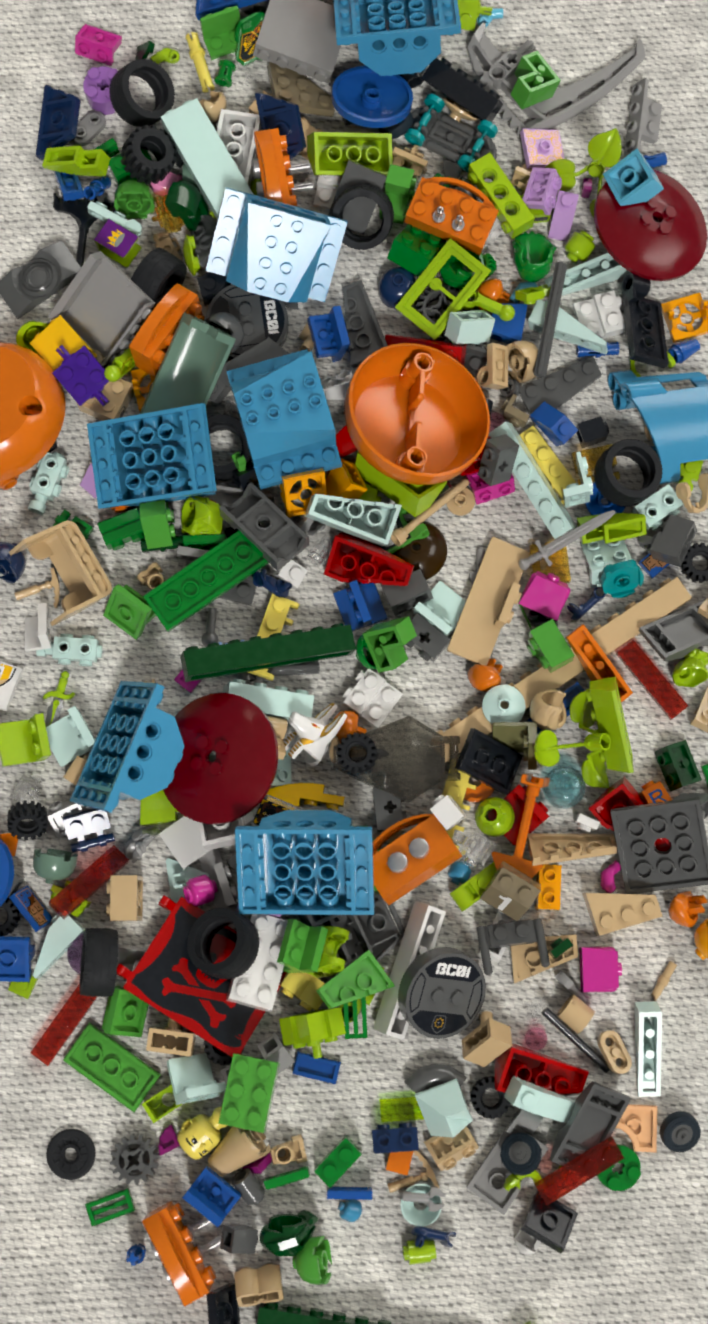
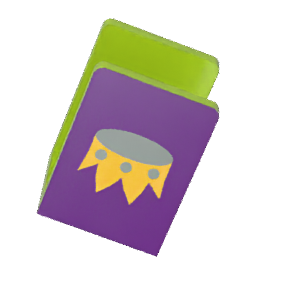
M110 219L107 220L94 239L98 251H101L104 255L126 268L130 266L141 250V246L136 244L138 236Z

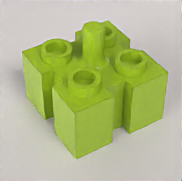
M341 1007L311 1011L279 1019L284 1046L293 1045V1049L306 1046L312 1047L314 1059L322 1057L320 1043L337 1041V1036L346 1034Z

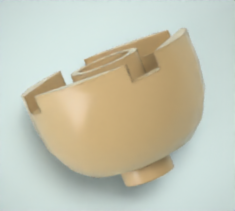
M524 340L506 345L508 346V364L512 372L508 371L510 378L517 380L519 383L535 378L534 369L538 348L532 342Z

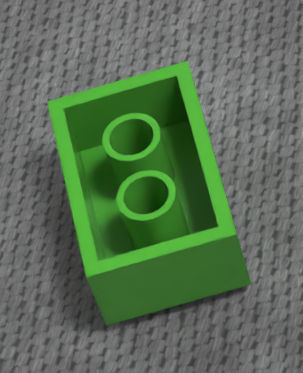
M233 1053L218 1124L265 1133L280 1063Z

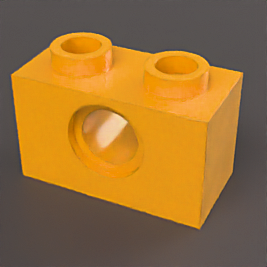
M543 864L544 866L536 876V881L541 884V891L536 898L535 909L560 910L562 865Z

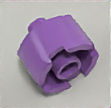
M106 66L92 67L88 70V74L83 82L87 102L92 109L101 112L103 115L113 114L115 109L110 101L109 88L112 78L118 71Z

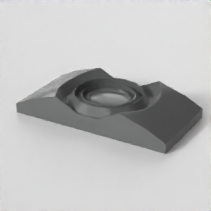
M63 241L53 243L39 250L29 262L12 269L0 281V295L15 317L19 319L70 284L81 267Z
M706 599L639 628L638 631L663 661L681 659L696 648L708 646V619L698 613L699 607Z
M592 1081L577 1097L570 1119L558 1131L550 1156L551 1162L589 1176L631 1101L630 1096Z

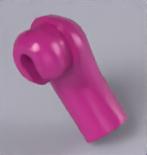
M616 860L600 874L601 887L607 893H612L616 889L614 875L621 870V865Z

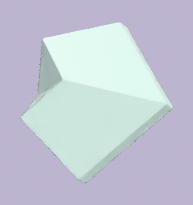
M457 1079L415 1094L431 1136L454 1138L473 1121Z

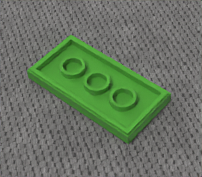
M88 1023L63 1059L64 1062L133 1112L138 1109L161 1076L159 1072L91 1023Z

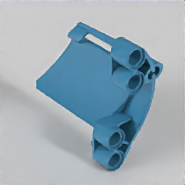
M631 370L609 373L608 385L610 390L614 391L613 404L615 409L637 408L650 432L655 445L651 446V448L658 454L663 468L660 484L679 481L680 463L708 459V380L706 375L700 372L636 377ZM689 379L695 387L667 391L661 383Z

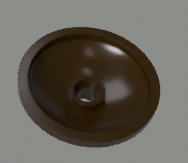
M424 521L423 523L427 526L430 535L423 539L414 540L392 554L414 565L413 571L421 569L425 580L435 576L444 566L447 558V544L440 530ZM417 544L420 546V549L414 550L412 546Z

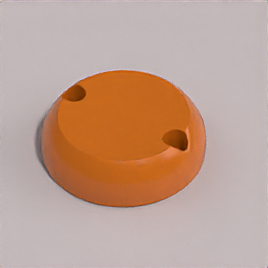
M0 342V481L10 479L27 471L47 454L60 433L66 407L63 386L53 375L54 371L50 365L37 353L26 347Z
M400 343L389 345L373 352L356 369L345 394V423L354 446L361 456L377 471L403 483L432 485L455 478L478 458L489 435L490 414L488 404L478 382L456 359L426 345Z

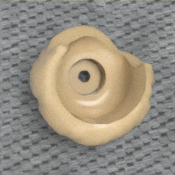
M548 689L536 694L531 701L529 710L532 722H537V727L542 730L553 731L561 728L565 724L567 717L563 703L566 693L560 690Z

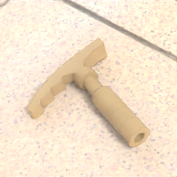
M50 569L52 574L51 581L48 580L44 584H36L14 592L16 599L20 600L39 593L43 589L54 587V607L57 608L60 600V584L55 569Z
M414 1151V1154L423 1162L426 1172L424 1171L420 1173L421 1175L409 1176L387 1184L390 1193L412 1186L421 1180L423 1182L427 1181V1178H430L434 1186L439 1188L433 1169L418 1151Z

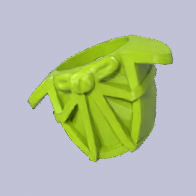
M193 496L187 498L181 510L182 533L185 534L187 532L192 536L220 535L223 525V518L220 516L219 510L220 505L207 497Z

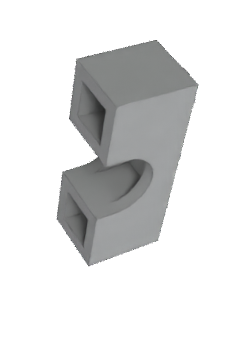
M274 1033L257 1045L262 1053L260 1059L280 1063L278 1074L295 1062L287 1046H284L277 1033ZM231 1064L220 1071L226 1084Z

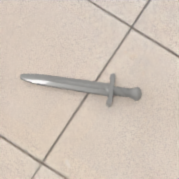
M615 510L598 515L541 547L539 540H535L539 552L526 559H520L519 567L526 571L531 564L536 563V561L542 558L545 559L548 566H551L553 563L548 559L549 556L605 523L615 514Z

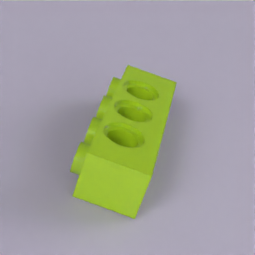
M488 153L469 164L468 179L499 210L497 218L501 222V228L504 233L509 234L513 239L532 228L535 217L492 154ZM484 179H491L492 182H486ZM502 195L504 198L498 199L495 196ZM507 211H512V212H514L515 214H514V215H508L506 212H507Z

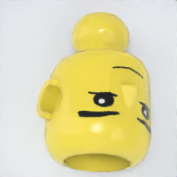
M222 1107L215 1108L210 1117L205 1114H199L193 1119H187L182 1124L177 1134V1140L184 1152L192 1159L198 1160L203 1158L220 1143V1129L228 1126L218 1124Z

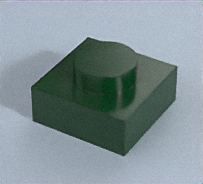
M559 937L550 944L552 948L548 952L552 958L556 959L572 947L573 944L568 938L562 940Z

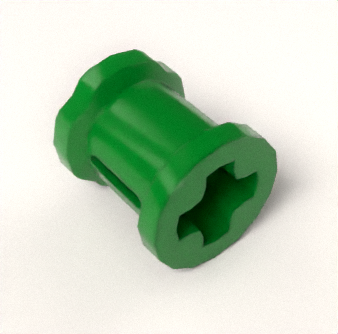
M220 60L218 63V75L215 77L214 82L218 86L231 87V78L236 70V65L229 60Z

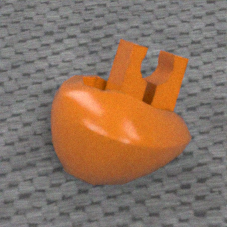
M495 278L484 281L476 290V293L479 292L481 295L498 303L509 302L510 294L503 291V284L500 279Z
M490 658L487 665L475 664L469 668L467 676L474 688L488 692L491 688L501 684L500 672L503 666L495 664L496 660Z
M341 711L334 717L335 719L342 712L347 715L341 729L336 734L340 743L342 742L341 739L343 737L345 739L348 734L353 735L358 732L359 734L363 733L366 735L367 730L358 726L359 716L354 711Z
M690 891L681 892L674 896L669 904V917L681 926L692 928L698 920V913L705 912L702 903H707V899L704 895L693 896Z

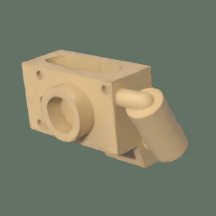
M168 232L153 235V239L156 242L155 248H162L181 261L183 260L182 256L178 254L181 247L176 238L171 239ZM175 241L178 247H174L172 242Z

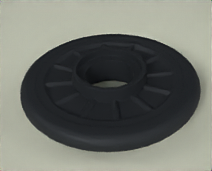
M66 1129L57 1133L51 1139L46 1153L47 1163L51 1171L56 1176L66 1180H75L86 1175L92 1168L96 1156L95 1146L91 1138L86 1133L77 1129ZM68 1148H73L77 1152V1157L73 1161L65 1157V1151Z

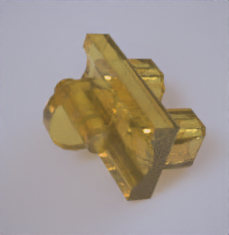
M167 194L154 197L157 207L154 208L156 215L151 217L152 221H159L161 228L164 227L168 233L181 231V227L185 224L181 217H173L165 204Z

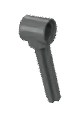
M318 661L269 668L267 672L274 676L319 674L320 664ZM248 672L236 674V679L250 680V682L257 680L256 675Z

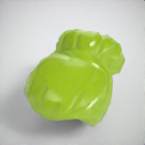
M694 649L684 656V659L675 665L672 672L674 684L694 688L700 683L705 682L708 679V670L706 668L708 653L700 649Z

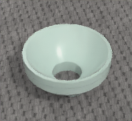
M423 1183L414 1184L407 1188L405 1192L426 1194L430 1191V1185ZM438 1195L430 1198L434 1203H441V1198ZM401 1198V1212L406 1221L414 1226L425 1227L431 1225L441 1213V1209L437 1212L429 1211L428 1206L423 1210H418L415 1208L414 1202L402 1201Z

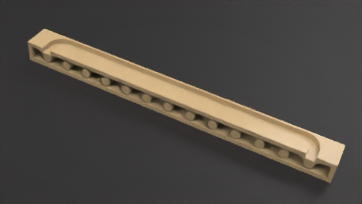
M678 577L672 581L670 578L659 584L660 589L655 592L651 589L642 596V601L639 603L633 601L624 608L626 610L624 613L619 615L617 612L607 619L609 623L603 627L599 624L590 630L591 635L606 656L641 634L638 631L640 627L669 615L689 602L692 597ZM572 647L570 649L575 655L572 662L552 673L549 672L548 668L544 669L540 663L537 666L539 668L534 673H531V671L526 672L520 677L521 681L516 685L513 683L508 684L520 691L524 697L525 711L530 708L531 701L536 694L548 689L557 690L585 671ZM505 701L501 702V707L507 709L508 703ZM476 706L467 712L468 716L466 718L454 720L449 724L450 728L445 732L439 730L431 736L433 740L429 744L443 765L461 754L471 728L477 729L487 736L493 733V725L485 718L482 707L478 708Z

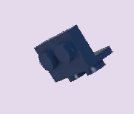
M399 1123V1128L390 1129V1124L376 1125V1130H372L373 1152L375 1154L417 1151L419 1149L417 1127H412V1123Z

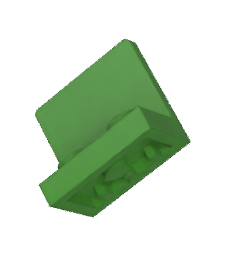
M238 6L227 7L222 11L207 14L200 18L203 40L211 60L236 51L237 42L235 41L234 34L236 26L240 21Z

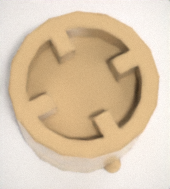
M573 994L563 1004L556 1016L574 1032L579 1034L588 1025L595 1011Z

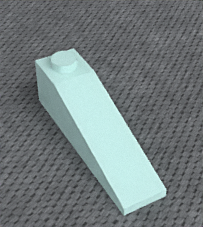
M606 253L568 269L562 295L612 282L631 272L617 263L609 253ZM553 276L544 279L548 287H551L550 283H552Z
M537 300L528 319L530 329L541 334L548 300ZM559 307L553 338L606 355L608 352L607 342Z
M657 1001L635 1002L634 1025L638 1097L661 1096L662 1011Z
M515 1076L512 1077L504 1095L515 1107L563 1123H567L570 1119L576 1102L573 1099Z

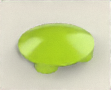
M186 234L183 244L184 259L189 271L195 276L196 273H199L200 269L198 256L194 257L193 254L196 248L194 236Z

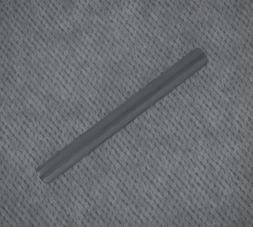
M562 261L557 262L554 267L534 369V375L538 378L545 377L547 373L567 271V264Z

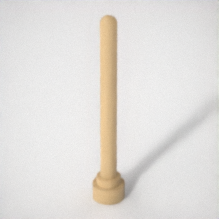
M462 479L451 490L436 500L429 509L415 517L403 528H395L390 538L392 542L398 547L404 544L410 532L469 485V480Z

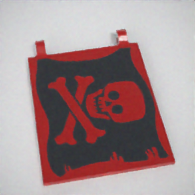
M163 895L158 905L169 910L171 913L134 971H130L122 964L118 965L117 975L127 980L123 989L233 1058V1053L240 1054L266 1011L227 1001L226 998L232 979L212 977L199 970L192 963L187 950L188 935L195 921L205 911L188 903L183 897L175 903ZM227 925L221 928L212 939L210 956L214 964L224 961L235 948L237 932ZM282 972L280 983L287 975V972Z

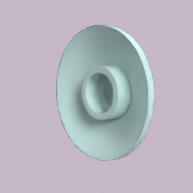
M498 685L491 688L485 694L482 702V711L485 718L492 725L494 722H519L525 713V700L516 688L510 685ZM501 702H507L508 708L503 709L500 705Z

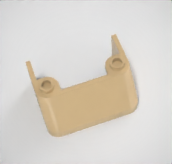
M64 521L25 538L9 551L10 555H14L28 548L35 559L44 560L49 557L69 590L70 594L66 595L61 602L64 613L50 622L52 626L80 613L108 596L112 591L110 580L79 527L73 521Z

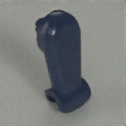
M266 569L253 573V584L255 586H263L278 597L285 598L288 596L289 590L292 588L290 582H285L282 579H276L268 575Z
M596 587L591 594V598L584 604H581L580 607L569 603L567 609L573 613L571 619L578 621L595 604L602 601L606 594L597 596L596 590L598 588Z
M416 1226L412 1230V1234L416 1236L415 1246L418 1248L424 1245L425 1239L438 1240L443 1246L452 1248L453 1244L450 1243L449 1236L456 1237L455 1232H443L421 1226Z

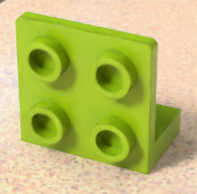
M43 713L35 714L29 720L0 723V757L2 766L45 761L51 756Z

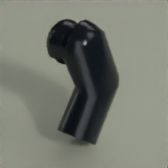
M533 610L528 613V620L535 628L551 620L546 619L542 614ZM553 619L556 626L558 627V622Z

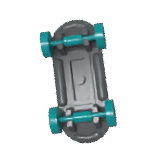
M428 94L424 100L425 107L412 112L413 124L404 135L410 144L422 146L458 164L466 172L469 170V164L488 153H491L496 160L497 149L491 138L496 136L498 129L492 122L481 120L477 126L478 130L458 122L452 117L441 113L445 103L435 94Z

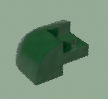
M180 180L172 183L165 204L173 217H181L188 231H196L201 215H209V207L199 189L191 182Z

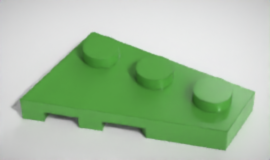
M367 950L346 966L343 971L336 974L317 989L316 992L326 1006L331 1009L395 987V985L370 950Z

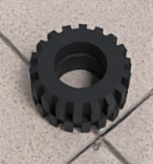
M143 125L142 128L139 126L135 131H132L124 143L120 154L123 157L121 163L125 165L124 170L126 173L130 172L132 179L135 177L138 179L137 182L142 183L145 181L147 185H150L151 182L157 184L159 181H162L177 160V157H175L177 149H174L175 143L170 141V135H165L163 129L157 130L156 126L153 125L151 128L148 125ZM141 149H147L152 152L157 161L147 159L141 152Z

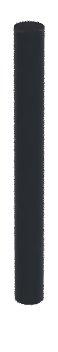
M548 1007L542 1011L541 1014L604 1073L610 1070L606 1061Z

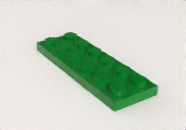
M237 531L143 597L169 632L269 562L263 558V553L240 531Z

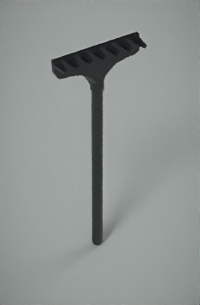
M53 193L54 210L71 215L78 224L79 238L76 261L82 267L84 264L87 233L90 226L98 218L88 214L87 207L90 201L85 196L84 200L64 201L63 198H58L57 194ZM97 197L92 202L96 203L98 201ZM105 197L104 202L101 203L107 206V210L114 213L116 211L114 203H109Z

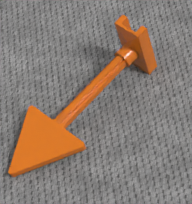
M532 773L522 774L520 783L527 785V798L514 855L511 856L496 851L492 852L496 870L504 861L528 877L533 878L544 866L543 864L532 866L531 860L524 859L523 854L536 797H539L540 788L549 786V777L539 778L533 776Z

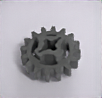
M133 1133L130 1135V1140L124 1136L122 1138L123 1144L118 1142L115 1144L118 1151L111 1152L115 1159L110 1161V1164L116 1165V1168L112 1171L113 1174L119 1172L118 1180H122L125 1177L127 1178L126 1184L128 1185L132 1180L138 1185L141 1178L144 1182H147V1174L151 1176L155 1174L152 1167L156 1168L159 1166L155 1159L159 1158L160 1154L154 1153L157 1145L150 1146L151 1138L144 1141V1134H141L136 1139ZM130 1144L140 1145L136 1149H131L130 1147H128V1145ZM141 1151L138 1162L129 1167L132 1161L131 1156ZM146 1151H148V1153H149V1157H150V1161H149V1162H147L146 1159H145V1152H146ZM121 1156L124 1158V1167L121 1164ZM132 1170L142 1171L140 1174H131L130 1172Z

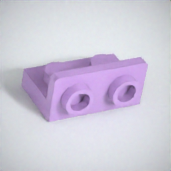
M532 168L522 199L528 209H542L545 215L551 214L552 208L556 205L558 190L562 186V179L556 169Z

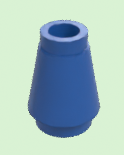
M697 339L673 344L668 352L673 356L676 364H681L700 350V343Z

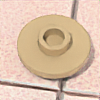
M465 488L447 502L446 506L455 515H467L474 508L475 498L472 491Z

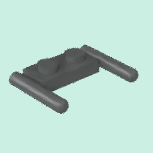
M541 918L477 927L483 969L486 975L493 973L489 948L494 949L537 942L541 966L548 967L550 965Z

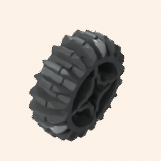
M448 285L446 290L457 297L459 289L451 290V286ZM426 289L424 295L419 296L420 302L416 303V308L421 315L435 324L431 319L438 320L443 313L440 311L441 305H443V309L446 311L450 306L446 299L452 302L453 300L440 290L434 291L431 289L429 291ZM439 299L436 305H431L430 308H427L432 301ZM461 308V310H460L459 312H461V311H471V310H464V309ZM445 328V330L441 333L443 340L446 339V336H445L446 328Z

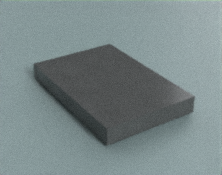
M349 159L328 215L331 216L335 201L347 188L357 184H371L382 190L387 176ZM356 197L350 200L343 211V220L348 222L346 228L364 235L377 203L367 197Z

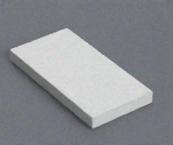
M251 812L244 816L246 826L254 820ZM185 816L159 834L183 870L211 851H206L202 846L198 822Z

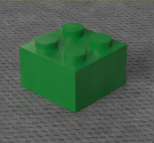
M408 224L394 239L387 259L419 277L447 241Z

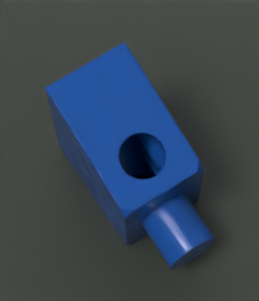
M500 303L502 305H511L515 309V316L511 321H503L498 315L494 313L489 314L495 318L491 339L505 344L520 341L522 339L528 304Z

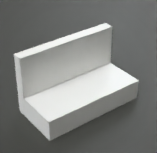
M47 603L38 604V616L25 618L26 652L51 648V615Z

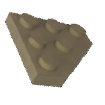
M269 62L267 69L273 97L298 104L300 113L333 117L335 109L329 94L296 71L282 68L277 64Z

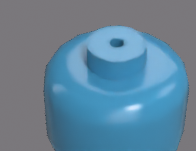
M460 861L454 862L448 872V876L452 878L451 882L459 885V883L464 884L471 875L469 866Z
M346 1199L345 1202L341 1201L338 1210H341L340 1217L346 1221L355 1222L361 1216L362 1204L358 1200Z

